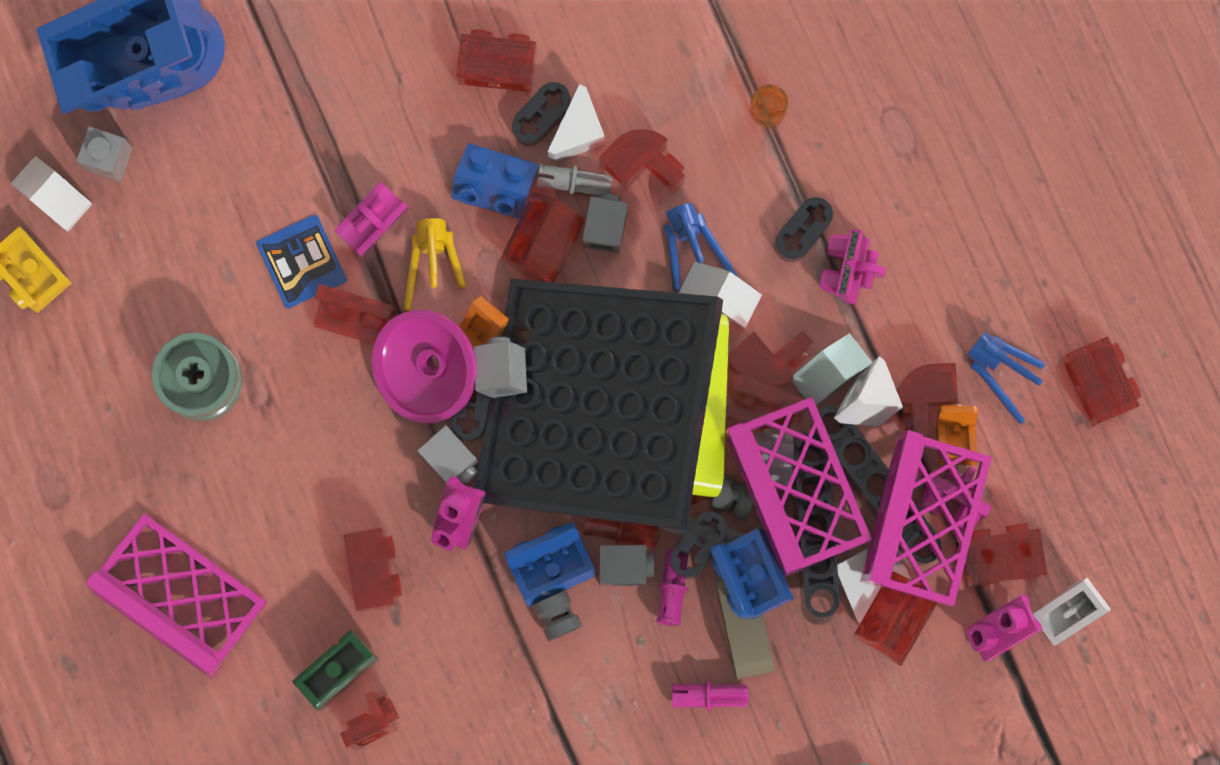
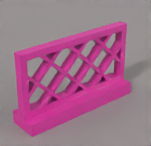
M813 397L747 423H740L727 428L725 433L726 439L784 577L872 541ZM805 409L808 410L813 422L808 436L787 428L792 414ZM786 417L783 426L774 422ZM766 425L780 431L773 450L771 451L757 445L751 430ZM815 430L821 442L812 439ZM784 433L805 442L798 461L776 453ZM809 444L825 451L828 461L823 472L802 464ZM761 453L770 456L766 465ZM774 458L795 467L787 486L773 481L768 471ZM830 465L835 474V477L827 474ZM799 469L820 478L812 497L791 489ZM824 480L840 486L843 496L838 508L817 500ZM776 489H779L784 492L781 501L779 499ZM788 494L810 503L802 522L786 516L783 506ZM845 501L850 510V513L842 510ZM814 505L835 513L827 533L806 525ZM839 516L854 521L860 537L846 542L832 536ZM791 525L799 527L796 537ZM803 530L824 538L819 553L805 559L798 544ZM829 541L838 544L835 547L825 550Z
M910 430L898 433L860 582L882 586L948 606H954L992 457L923 437V434ZM924 447L937 450L945 465L928 474L921 462ZM947 453L958 457L951 461ZM964 459L978 462L979 467L976 478L964 485L954 465ZM948 469L958 489L941 498L931 478ZM919 471L922 478L915 482ZM925 482L935 502L918 511L911 496L913 489ZM973 486L972 494L970 495L967 489ZM961 493L968 505L966 516L955 522L944 502ZM939 507L949 526L932 535L921 516ZM909 508V510L912 513V516L906 519V515ZM916 520L926 539L909 549L901 535L903 527ZM964 523L963 530H962V534H961V532H960L958 526H960L961 524ZM952 530L959 545L957 553L945 559L935 540ZM929 544L939 563L922 573L912 553ZM900 546L903 553L896 556L898 547ZM906 557L916 577L906 583L890 580L894 563ZM954 561L953 569L951 570L948 564ZM943 568L949 579L946 596L933 592L925 578ZM919 581L923 589L914 587L912 585Z
M145 513L98 572L95 571L85 583L89 591L210 679L214 677L221 667L220 664L267 604L264 599ZM147 526L159 535L160 549L138 552L137 537ZM164 539L174 547L165 548ZM132 545L133 553L125 554L129 547ZM183 552L189 556L191 571L168 574L166 554ZM161 555L164 575L141 578L139 558ZM134 559L137 579L119 581L109 574L118 561ZM194 561H196L205 569L196 570ZM213 574L220 579L222 593L199 596L196 576ZM192 577L194 597L172 600L169 580ZM165 581L167 601L151 604L144 599L142 584ZM225 583L236 591L226 592ZM138 585L139 595L131 590L129 586ZM244 596L255 604L246 616L230 619L227 598ZM223 599L225 619L203 623L200 602ZM195 603L198 624L185 626L178 624L174 619L173 607ZM168 607L169 616L159 609ZM239 624L236 630L232 633L231 625ZM226 626L228 640L217 652L205 643L204 629ZM199 630L200 639L189 631Z

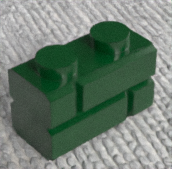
M350 629L338 640L339 643L337 645L333 644L292 681L317 711L325 709L380 660L355 630Z

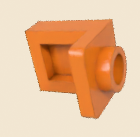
M480 296L471 303L460 325V329L467 336L474 351V346L488 344V339L500 337L509 319Z
M958 403L940 406L936 421V440L977 452L976 422L978 407L965 406ZM937 451L938 464L945 465ZM947 453L951 461L958 457ZM964 459L955 465H976L977 462Z

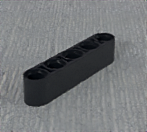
M826 406L819 411L820 417L830 415L835 417L839 407ZM840 423L839 432L828 434L846 479L876 518L882 495H872L867 489L866 482L871 476L880 477L886 482L889 469L854 424ZM848 446L858 447L863 454L862 463L851 465L845 461L843 457L844 448ZM908 508V512H907V513H908V515H909V517H910V516H912V513H911V511H910L909 508ZM922 515L921 517L923 518L930 533L934 535L936 533L935 530L932 528V526L929 524L926 518ZM916 520L903 527L901 536L909 549L913 547L916 538H925ZM937 538L935 542L941 551L942 542L940 538ZM933 551L928 558L919 557L915 552L912 553L918 566L929 564L937 559Z
M814 434L812 439L821 442L819 436ZM796 440L793 460L798 461L799 451L803 449L804 441ZM809 444L808 448L815 450L819 459L812 462L803 459L802 464L823 472L828 461L827 455L823 449ZM799 469L792 489L803 493L802 487L809 484L817 486L820 478ZM824 480L820 489L822 496L817 498V500L833 506L831 482ZM793 496L795 520L802 522L810 503ZM814 505L807 523L811 521L818 522L823 526L825 533H827L834 518L833 512ZM795 526V531H796V535H797V532H798V530H799V527H796V526ZM835 529L833 530V533H832V536H834V537H835ZM803 530L798 542L804 559L819 553L824 542V538L812 536L806 530ZM829 541L825 550L835 547L836 543ZM837 555L823 560L828 569L823 574H815L809 567L799 570L801 610L805 619L814 625L827 624L833 619L839 608L840 592ZM817 596L826 598L830 603V610L827 612L816 611L811 605V599Z

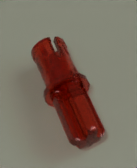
M586 518L583 534L616 540V545H619L620 542L634 545H646V547L653 549L658 544L660 528Z

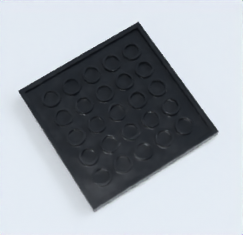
M510 279L504 314L509 321L501 337L510 338V342L525 348L527 393L496 398L490 397L475 489L486 492L483 504L687 531L723 299L718 296Z

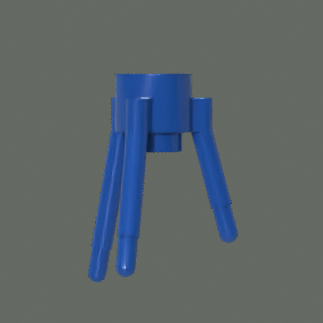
M683 204L667 211L666 217L669 224L663 228L668 240L671 276L675 292H679L681 289L676 237H678L679 241L688 240L696 261L703 263L704 258L696 238L700 235V231L724 269L738 277L732 264L706 225L703 214L696 213L694 204Z
M984 332L967 354L968 357L974 360L970 368L984 379L1017 422L1023 424L1025 422L1024 417L986 368L989 367L994 371L1002 362L1034 384L1041 385V378L1007 356V353L1040 369L1045 367V363L1007 344L995 335L993 338L990 334Z

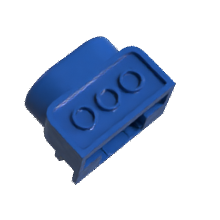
M96 0L36 28L59 106L64 114L78 108L90 112L101 111L107 107L122 110L127 108L139 110L187 95L204 87L215 77L221 67L225 52V40L221 26L217 19L201 6L200 0Z

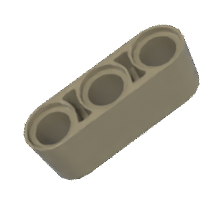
M713 571L736 679L739 680L775 672L763 615L756 619L739 618L731 610L727 602L728 590L724 581Z

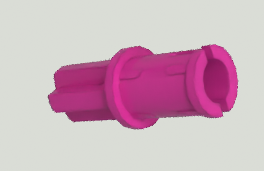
M670 549L666 552L663 582L658 584L661 594L656 623L678 627L681 626L684 593L688 592V588L685 587V579L678 577L672 571L670 558L674 549ZM680 553L677 556L681 560L680 568L682 570L687 569L689 554L683 555Z
M707 680V684L672 683V709L707 707V711H711V707L748 706V686L745 684H711V680Z

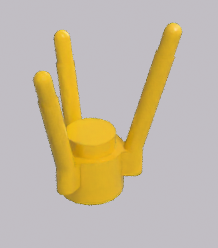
M431 218L416 222L417 234L411 235L412 253L405 291V311L411 309L420 249H422L423 254H428L430 286L432 288H436L438 285L436 254L444 252V246H446L459 288L463 289L466 286L454 247L453 232L446 231V221L444 219Z

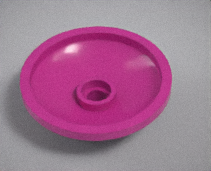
M412 310L394 317L378 334L372 352V371L380 394L394 411L409 420L419 423H436L448 419L462 410L473 393L477 373L473 348L460 327L440 313L430 310ZM434 356L439 361V367L435 366L433 362Z

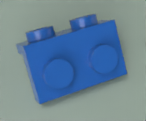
M468 143L455 172L451 197L467 205L477 206L503 216L521 220L525 214L527 199L538 174L539 164Z
M573 522L553 527L547 534L531 541L520 542L504 553L527 607L597 576Z
M757 528L726 545L717 544L710 548L714 557L712 559L713 569L717 576L724 581L728 590L727 602L731 610L739 618L756 619L794 600L764 529Z

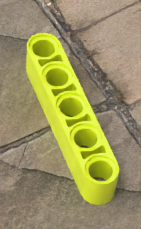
M721 314L692 495L718 497L723 486L729 320L726 314Z

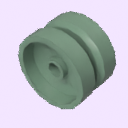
M198 332L181 334L168 341L156 355L152 368L153 388L161 402L181 417L197 422L216 420L228 413L239 400L244 384L242 367L234 353L213 336ZM198 373H204L203 379L197 378V384H195V375Z

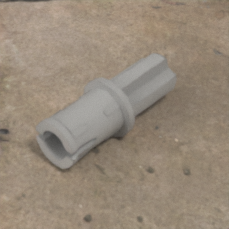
M540 163L538 173L552 175L553 179L537 177L536 187L569 191V195L572 196L574 192L600 196L601 193L610 194L612 177L607 174L577 170V166L569 169Z

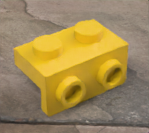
M19 226L0 243V281L4 278L12 287L8 295L21 309L24 310L29 306L32 310L39 313L72 284L22 227Z

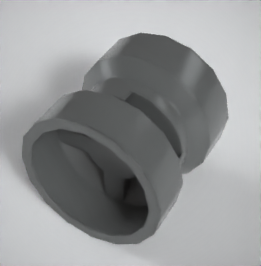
M724 473L722 490L718 497H714L710 508L719 512L725 510L733 512L735 518L747 521L753 505L745 484L736 482L734 476Z
M567 591L556 594L532 606L536 616L541 618L545 624L543 631L548 641L582 627L578 615L573 614L571 611V599ZM565 614L564 617L553 622L551 621V619H554L560 615Z

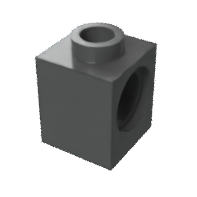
M601 193L599 198H590L582 240L584 248L620 254L628 213V203L621 202L622 198L620 196Z
M646 545L600 546V586H646V577H654V554H646Z

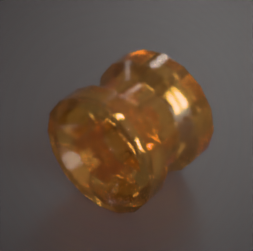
M772 84L762 85L756 89L752 95L750 114L755 123L767 128L780 124L785 118L788 108L787 94L782 88Z

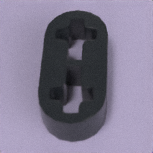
M558 82L546 83L517 113L513 119L512 129L514 137L519 143L524 146L537 145L565 116L571 103L568 89ZM549 93L555 96L557 93H560L562 106L552 105L546 113L542 111L547 106L546 95ZM539 116L540 119L535 125L537 133L533 135L529 132L525 136L522 135L523 128L521 123L523 121L531 123Z
M818 197L806 200L780 230L775 240V250L782 260L786 262L801 260L827 230L833 218V210L826 200ZM818 207L823 210L821 217L825 221L821 223L816 220L809 229L805 227L804 224L810 215L806 210L810 208L815 211ZM800 231L804 234L798 244L801 250L798 252L792 249L788 253L784 250L786 242L783 238L786 236L788 239H792Z
M478 392L476 403L470 402L469 399L462 410L452 416L451 427L460 440L473 442L484 434L490 402L489 396ZM468 408L474 409V421L479 423V427L472 428L470 434H464V428L458 425L459 420H466Z
M709 511L700 514L675 547L670 558V566L678 577L683 579L697 577L713 556L710 548L717 544H722L727 534V524L720 514ZM713 520L718 524L716 531L720 535L718 537L709 536L703 545L698 541L703 533V528L699 525L702 522L709 524ZM695 546L699 549L694 559L698 567L694 569L689 566L686 570H682L680 568L681 560L677 556L680 553L688 555Z

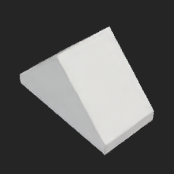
M580 84L549 147L548 157L553 162H558L605 145V136L587 88Z
M37 156L27 164L11 183L67 232L92 205L88 199Z
M694 262L679 293L720 297L723 299L721 314H726L730 322L744 329L762 294L730 271Z
M880 356L855 377L834 417L839 423L879 427L903 407L886 362Z
M1084 578L1073 583L1035 611L1033 615L1041 624L1042 631L1051 643L1056 646L1111 609L1089 579Z

